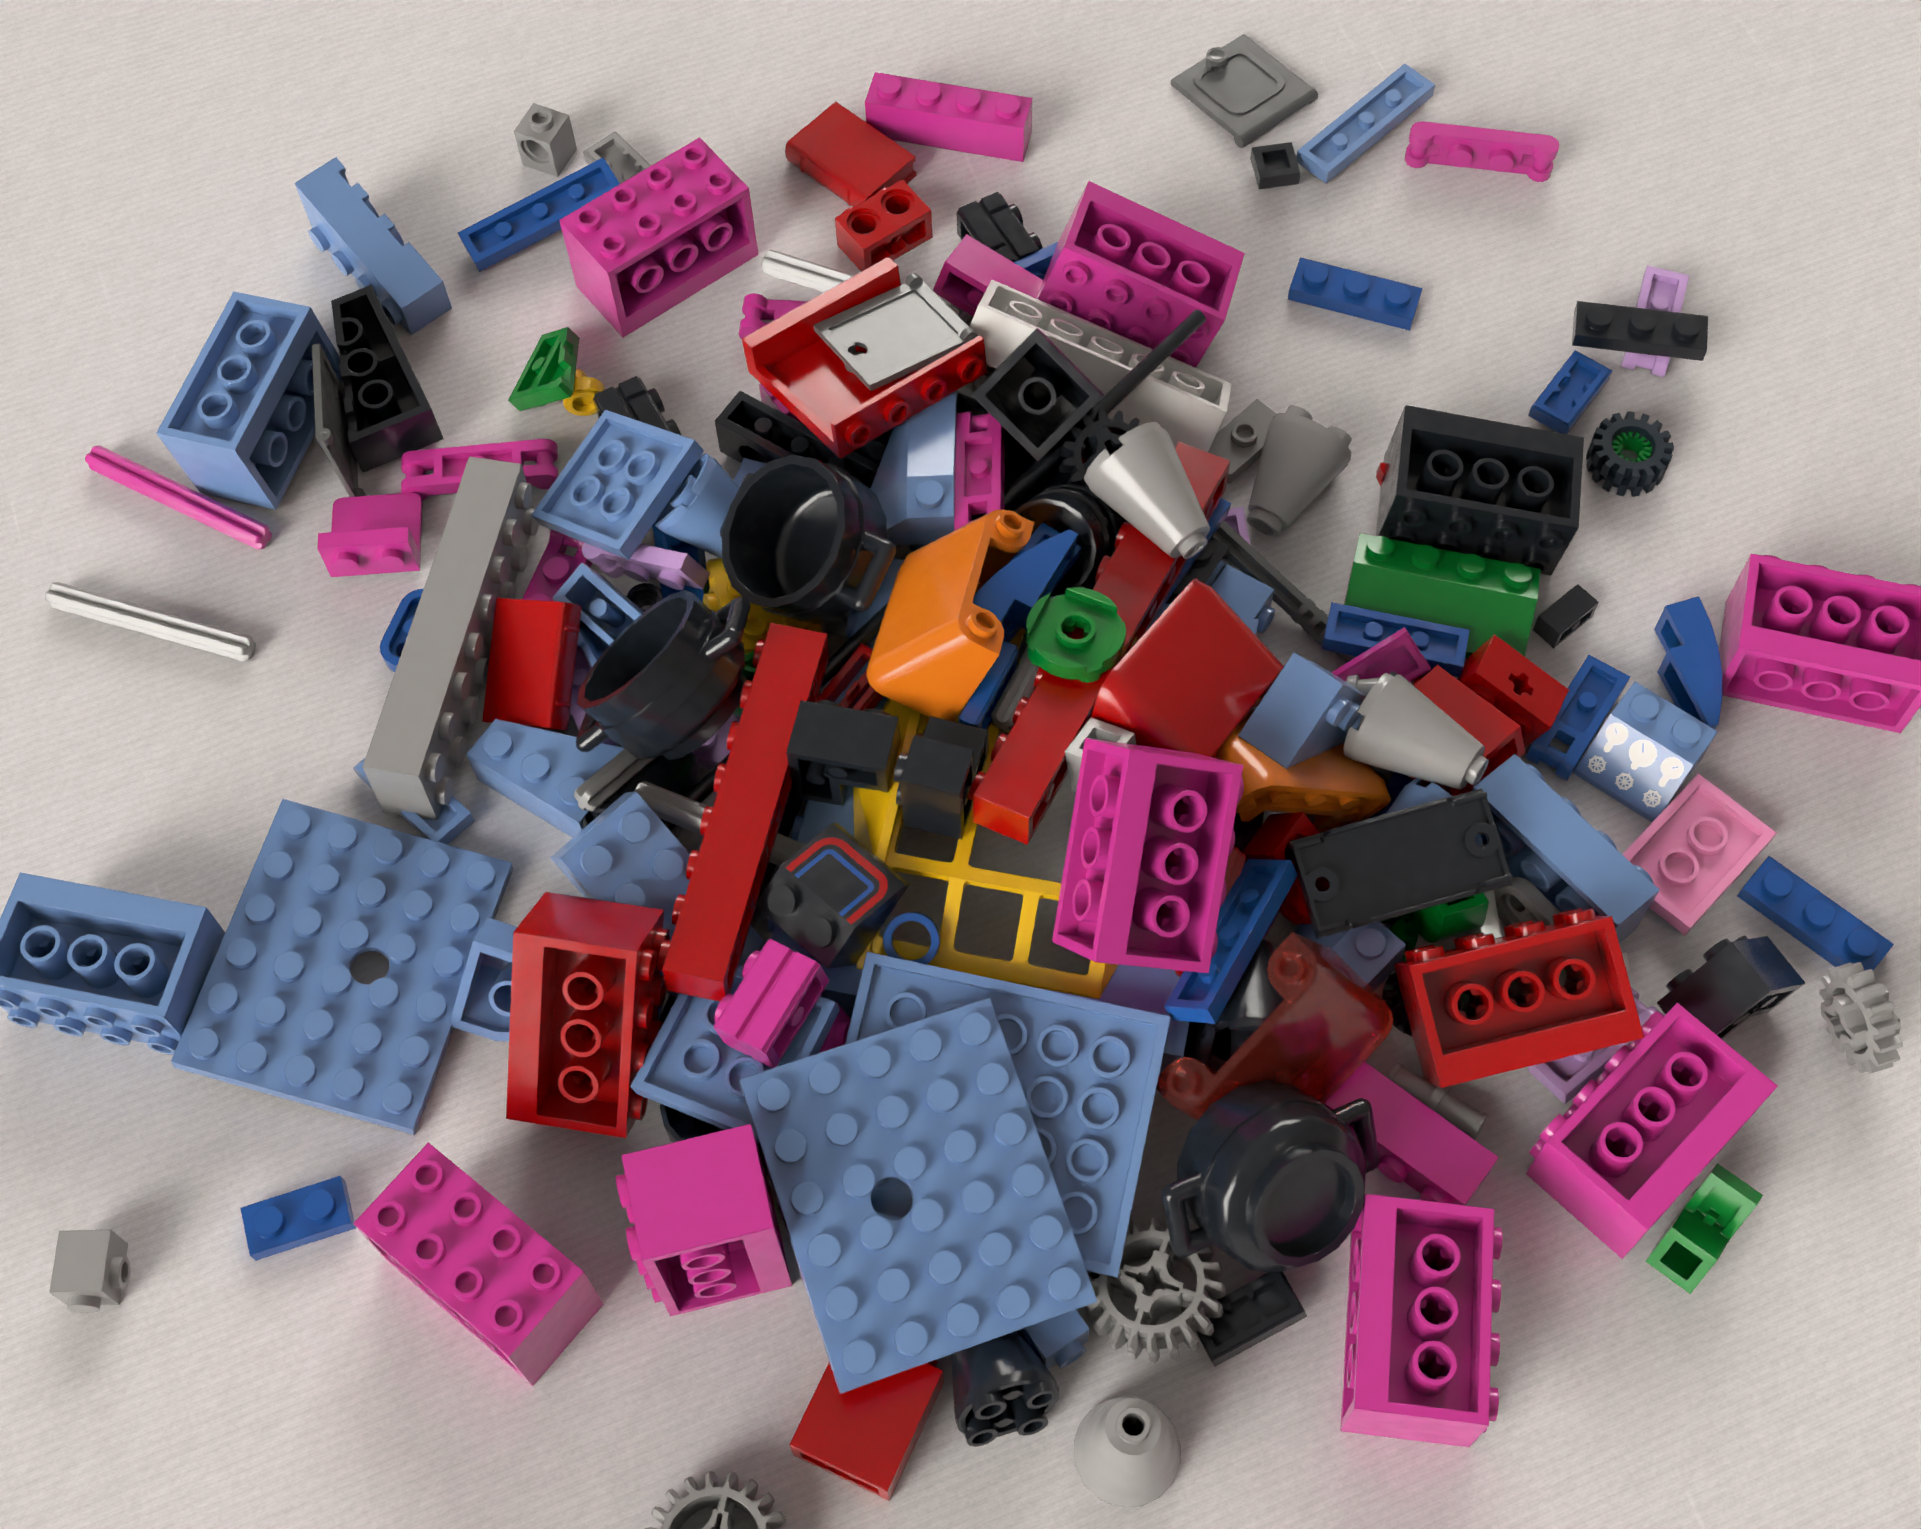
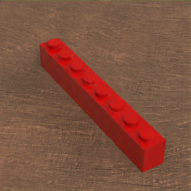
M770 623L766 639H759L757 641L753 655V668H756L753 681L746 680L744 682L740 697V708L743 709L740 722H732L728 733L727 749L731 751L727 764L720 763L716 770L714 778V792H717L713 807L706 806L702 815L700 835L704 837L700 850L693 849L688 859L686 878L690 882L686 894H679L674 903L672 912V924L676 925L671 941H663L659 951L657 968L663 971L667 991L719 1002L723 997L731 993L755 912V903L760 895L793 783L786 752L801 700L817 702L829 662L827 633Z

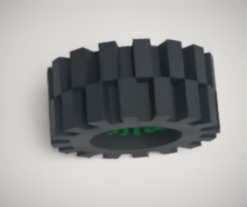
M1627 411L1624 419H1622L1619 412L1612 414L1610 421L1607 418L1601 421L1599 428L1597 427L1586 454V459H1588L1586 467L1588 472L1594 471L1592 475L1594 482L1597 483L1603 479L1605 482L1602 489L1609 492L1612 486L1617 487L1616 495L1624 496L1627 489L1631 491L1632 497L1639 496L1642 488L1646 494L1653 491L1654 486H1658L1662 481L1674 450L1673 442L1668 443L1671 438L1669 431L1666 430L1660 433L1662 423L1658 420L1652 425L1647 423L1650 416L1642 414L1640 420L1635 419V412ZM1622 450L1635 452L1637 454L1636 460L1631 458V461H1628V457L1623 459L1624 455H1621Z

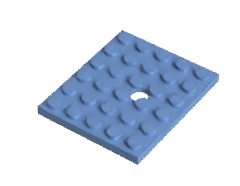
M282 799L171 1059L172 1065L180 1070L415 1135L454 1031L450 1019L472 942L487 917L495 919L513 871L512 863ZM367 951L382 953L389 960L387 975L384 978L376 979L372 984L359 983L351 975V965L354 959Z
M867 952L846 1044L990 997L1085 1268L1090 1272L1118 1278L1171 1016ZM887 1178L874 1186L871 1193V1204L879 1216L887 1220H899L905 1217L911 1210L913 1203L912 1193L903 1181L896 1178Z
M990 997L739 1080L840 1394L1097 1302ZM896 1178L903 1181L910 1188L913 1203L911 1210L905 1217L899 1220H887L874 1211L871 1204V1193L874 1186L881 1180Z

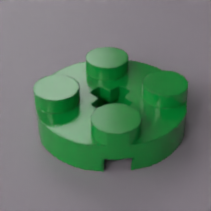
M1080 587L1066 588L1065 595H1058L1051 599L1050 594L1040 598L1031 608L1026 622V642L1029 660L1032 664L1061 678L1078 679L1086 683L1100 679L1103 672L1111 669L1118 662L1124 650L1126 626L1125 622L1123 621L1122 623V619L1117 614L1118 607L1110 598L1102 593ZM1076 627L1084 629V638L1071 639L1063 631L1073 632Z

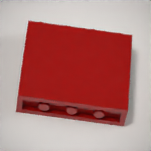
M889 257L742 338L749 373L840 459L987 373L984 338L980 335L938 360L873 391H870L854 373L846 370L844 362L814 331V324L900 286L899 267ZM855 346L856 352L867 353L865 348Z

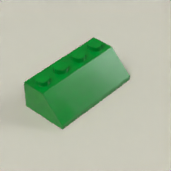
M1359 533L1344 605L1470 630L1465 655L1466 659L1493 635L1502 639L1525 657L1538 599L1541 569L1519 563H1508L1483 558L1474 554H1463L1438 549L1429 545H1418L1393 540L1384 536Z

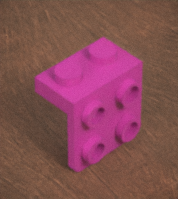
M412 492L343 497L335 500L333 503L331 532L318 533L317 549L330 576L342 577L420 571L423 509L420 495Z

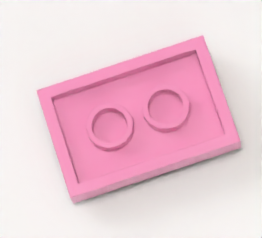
M1698 773L1622 855L1633 865L1643 868L1652 878L1654 885L1660 890L1649 908L1683 935H1686L1765 849L1777 832Z

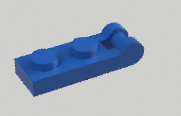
M1588 655L1568 686L1569 691L1552 727L1534 740L1525 759L1536 765L1542 762L1556 770L1555 775L1568 781L1631 676ZM1554 738L1570 746L1566 754L1550 746Z

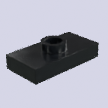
M1268 1272L1217 1300L1222 1304L1223 1314L1219 1318H1209L1214 1327V1332L1211 1336L1203 1335L1198 1331L1196 1333L1211 1362L1216 1367L1306 1318L1307 1314L1284 1273Z

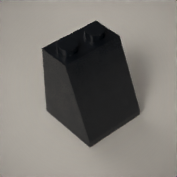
M1037 328L992 372L972 396L1039 461L1104 394Z

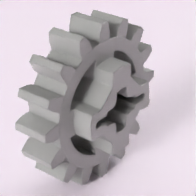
M1860 962L1854 964L1847 963L1828 969V974L1821 978L1825 988L1820 989L1819 994L1824 1000L1821 1003V1016L1828 1024L1827 1030L1828 1033L1832 1034V1043L1838 1052H1846L1847 1063L1850 1066L1856 1064L1860 1073L1869 1072L1871 1074L1893 1067V1062L1900 1060L1896 1049L1903 1047V1042L1896 1035L1900 1034V1019L1894 1014L1895 1005L1894 1002L1889 1001V992L1886 990L1883 983L1876 984L1874 971L1871 969L1864 971L1863 965Z

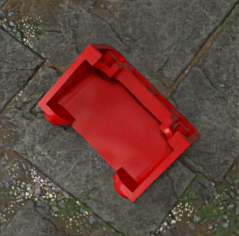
M1193 579L1109 673L1099 690L1091 717L1135 733L1136 745L1190 752L1216 758L1217 752L1251 710L1262 701L1284 666L1212 587L1198 579Z

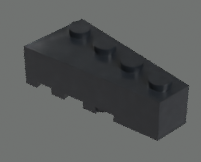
M372 285L332 300L336 343L341 362L339 363L345 393V398H343L349 425V430H347L349 444L362 472L364 473L400 458L406 452L416 451L443 440L444 438L431 406Z

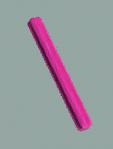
M99 445L93 446L91 452L86 454L85 461L89 464L91 470L242 543L260 550L264 549L267 542L271 541L272 533L267 525Z

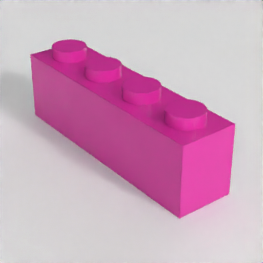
M875 72L865 100L866 122L894 141L1024 162L1032 134L1033 98Z
M966 234L944 262L933 291L938 296L974 317L976 309L991 280L1036 299L1044 280Z
M1327 1036L1292 1082L1293 1085L1305 1094L1312 1095L1330 1110H1334L1359 1098L1367 1099L1372 1106L1380 1157L1378 1169L1390 1180L1396 1183L1405 1182L1420 1193V1199L1423 1201L1466 1206L1499 1158L1330 1036ZM1354 1125L1348 1126L1354 1132Z

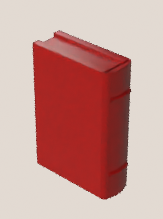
M836 101L788 140L785 147V156L790 163L852 207L871 198L883 188H888L902 179L908 184L917 176L916 171L913 170L916 156Z
M496 598L482 722L492 723L495 719L534 728L568 731L582 606L558 601Z

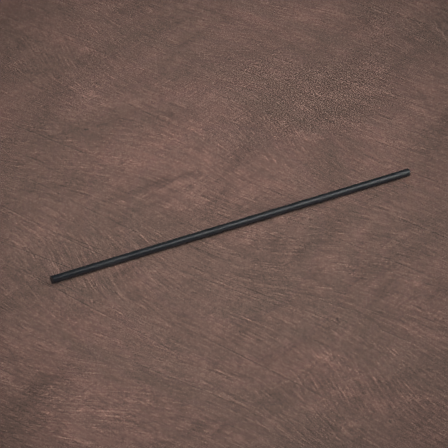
M1195 309L1098 401L1086 415L1093 421L1100 409H1104L1108 415L1206 321L1205 315L1200 310ZM1065 435L1039 461H1035L1004 491V510H1009L1063 458L1058 453L1062 444L1068 442ZM987 513L980 514L976 519L986 515ZM888 602L829 658L821 688L840 671L861 644L867 645L878 635ZM729 754L684 797L702 803L714 792V778L717 767L720 763L727 764ZM660 819L671 832L678 826Z

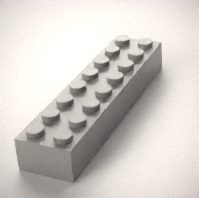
M470 456L467 461L362 766L383 813L403 816L400 811L417 813L421 818L438 820L442 805H448L453 795L454 781L452 776L456 764H462L467 749L465 736L469 724H475L478 718V695L481 686L487 683L496 598H516L515 581L518 572H523L527 565V543L530 535L535 536L539 527V523L531 516L535 510L532 503V485L526 481L522 464Z

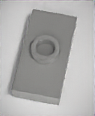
M616 131L583 151L585 162L588 165L604 157L620 184L651 166Z
M1258 399L1252 402L1216 434L1208 450V453L1230 460L1227 479L1229 484L1261 456L1269 423L1273 416L1276 415L1274 411Z

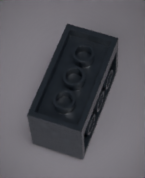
M1405 405L1384 455L1383 463H1386L1381 483L1376 536H1384L1389 539L1418 545H1429L1434 548L1463 554H1474L1479 557L1508 563H1519L1541 569V574L1551 576L1579 529L1584 437Z

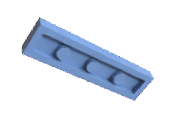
M1403 64L1297 150L1296 159L1298 164L1327 184L1433 96L1435 84L1408 65Z

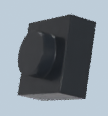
M1292 142L1251 148L1250 160L1259 189L1299 184L1300 169Z

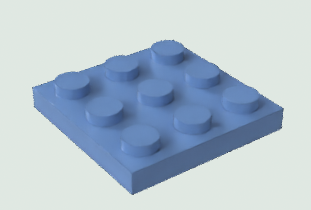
M605 410L531 516L541 526L629 560L704 450L693 439Z
M738 966L730 993L734 995L744 979L742 977V966ZM679 993L644 1060L643 1067H640L630 1087L638 1095L725 1130L751 1124L756 1142L758 1143L739 1080L772 1068L753 1059L750 1055L747 1056L722 1041L713 1028L716 1023L714 1017L717 1006L720 1003L719 1001ZM821 996L819 997L777 1067L819 1053L840 1011L836 1002Z

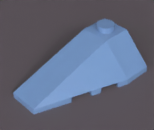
M958 390L893 428L870 489L879 499L887 518V539L893 542L894 545L929 544L955 531V458Z
M489 917L485 920L472 942L450 1019L452 1027L494 1041H509L513 932L517 928L516 926ZM663 1005L658 1006L657 1021L659 1020Z

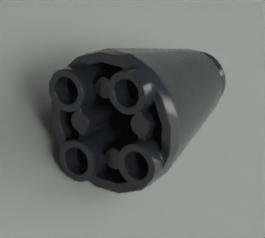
M1020 1330L951 1354L955 1421L958 1430L965 1435L968 1445L974 1447L983 1446L993 1441L996 1437L1018 1431L1019 1435L1028 1436L1043 1430L1048 1425L1046 1414L1057 1403L1059 1388L1056 1379Z

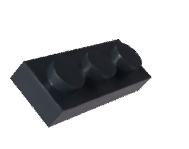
M1577 301L1573 317L1572 346L1703 361L1707 352L1708 316Z

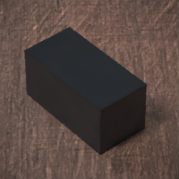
M1577 584L1538 616L1533 631L1554 649L1593 617L1599 602Z

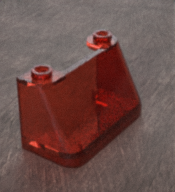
M1292 932L1274 951L1269 959L1267 968L1269 981L1285 1000L1216 1074L1200 1060L1184 1057L1176 1059L1159 1075L1156 1089L1171 1105L1196 1121L1199 1120L1212 1103L1236 1087L1267 1079L1293 1084L1305 1094L1312 1095L1322 1104H1325L1387 1038L1393 1024L1390 1008L1334 950Z

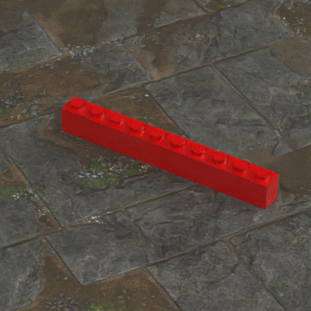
M1178 442L1175 447L1206 520L1209 522L1226 491L1230 460ZM1126 521L1121 526L1115 542L1116 550L1112 557L1105 555L1098 567L1095 577L1097 583L1093 588L1094 591L1102 593L1114 602L1118 607L1117 614L1122 619V623L1123 621L1125 622V646L1120 659L1111 669L1103 672L1100 679L1089 683L1078 679L1061 678L1039 667L1034 680L1035 689L1030 698L1023 696L1019 701L1013 715L1012 723L1014 725L1008 735L1002 733L998 737L991 753L992 763L986 773L978 772L969 790L968 799L973 801L974 823L1026 845L1032 839L1068 774L1065 750L1091 718L1102 684L1113 668L1149 629L1187 561L1183 556L1171 558ZM1076 627L1073 632L1063 631L1071 639L1084 638V629Z

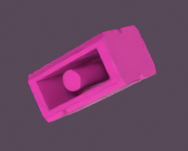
M768 939L761 952L756 950L747 958L742 971L744 979L734 995L727 994L718 1004L714 1017L716 1023L713 1028L728 1046L747 1056L750 1055L753 1059L771 1068H775L829 983V979L817 961L797 951L794 952L789 947L772 939Z

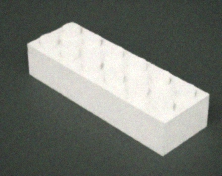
M991 280L970 324V327L978 336L980 335L984 338L987 369L997 368L1038 328L1104 396L1153 350L994 280ZM1168 357L1118 404L1107 417L1112 419L1116 412L1120 410L1123 411V422L1127 424L1134 418L1140 420L1138 426L1150 422H1158L1168 432L1174 447H1176L1178 442L1208 452L1227 413L1232 384L1172 357Z

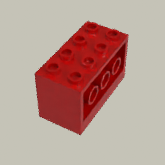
M545 892L513 932L506 1119L621 1138L628 1136L636 1120H643L648 1098L636 1094L630 1086L640 1067H643L644 1060L664 1023L663 1021H657L658 1006L663 1005L667 991L664 976L660 975V970L657 968L661 945L664 940H670V930L663 929L664 910Z
M1578 908L1551 915L1554 924L1544 926L1543 921H1524L1502 927L1505 935L1502 937L1494 938L1493 933L1484 934L1482 932L1454 939L1456 948L1444 951L1443 946L1435 947L1434 945L1405 951L1407 960L1394 963L1423 1078L1429 1083L1443 1088L1644 1038L1612 916H1595L1593 908L1585 910ZM1562 969H1565L1567 972V980L1564 986H1560L1559 975ZM1512 981L1517 982L1519 988L1514 999L1509 998L1508 988L1511 986ZM1462 993L1469 994L1470 1004L1467 1005L1465 1012L1458 1010L1457 1006Z

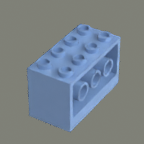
M233 291L156 432L200 493L269 509H277L315 435L312 345L320 343L340 383H342L339 363H341L340 356L311 307Z
M20 872L0 918V1007L8 1013L7 1018L10 1021L25 1027L35 1028L38 1022L54 1025L53 1027L56 1030L72 1036L81 1037L85 1031L100 1034L101 1038L114 1044L127 1046L133 1040L147 1043L149 1048L157 1052L173 1055L226 932L207 907Z

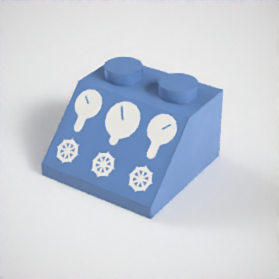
M1634 681L1605 721L1577 765L1574 774L1645 819L1653 822L1672 802L1704 757L1718 731Z

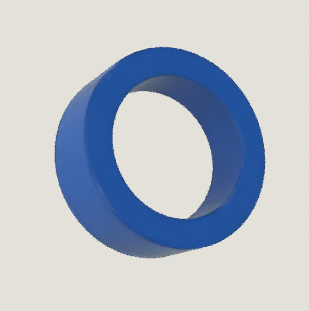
M906 912L895 917L888 924L884 932L883 944L885 952L889 957L928 964L939 951L941 935L938 926L929 916L920 912ZM916 921L928 929L931 936V945L929 951L922 958L915 960L906 959L895 950L893 935L901 923Z

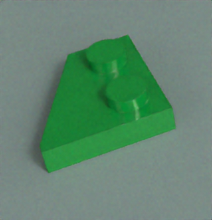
M569 327L541 335L508 399L519 411L537 406L541 407L572 396L580 338Z

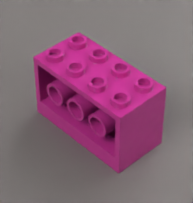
M700 137L559 220L577 288L622 338L759 255L749 187Z
M1088 181L1057 243L1037 299L1151 349H1154L1195 309L1200 310L1205 315L1206 321L1169 356L1196 368L1225 321L1245 253Z
M1750 554L1725 602L1719 647L1722 668V696L1902 733L1921 706V586L1879 580L1866 574L1855 575L1830 570L1821 565L1800 564L1781 560L1772 555Z
M1085 738L1052 942L1094 962L1209 973L1211 958L1215 955L1218 945L1216 927L1219 909L1226 897V883L1224 879L1228 855L1231 854L1235 844L1233 825L1236 807L1242 798L1244 790L1242 778L1243 765L1196 753Z
M1676 1003L1665 1016L1655 1011L1642 1025L1644 1038L1632 1041L1629 1046L1623 1045L1605 1065L1606 1069L1597 1080L1591 1079L1573 1099L1571 1107L1563 1116L1558 1114L1540 1134L1538 1142L1529 1151V1154L1535 1160L1527 1170L1526 1175L1621 1259L1629 1253L1778 1087V1085L1679 1003Z
M751 1124L621 1155L625 1174L616 1176V1184L622 1208H626L630 1224L634 1223V1226L626 1228L632 1261L636 1260L640 1276L644 1275L647 1289H651L654 1302L663 1301L670 1317L792 1286L771 1188Z
M429 1142L353 1223L387 1262L532 1386L535 1385L604 1305L582 1269Z
M1372 1194L1364 1195L1363 1208L1350 1238L1341 1432L1470 1447L1482 1433L1486 1432L1489 1421H1496L1499 1407L1498 1388L1490 1387V1366L1496 1367L1498 1365L1500 1336L1499 1333L1491 1332L1492 1312L1498 1313L1500 1308L1501 1281L1493 1279V1259H1500L1503 1236L1502 1228L1494 1227V1209Z

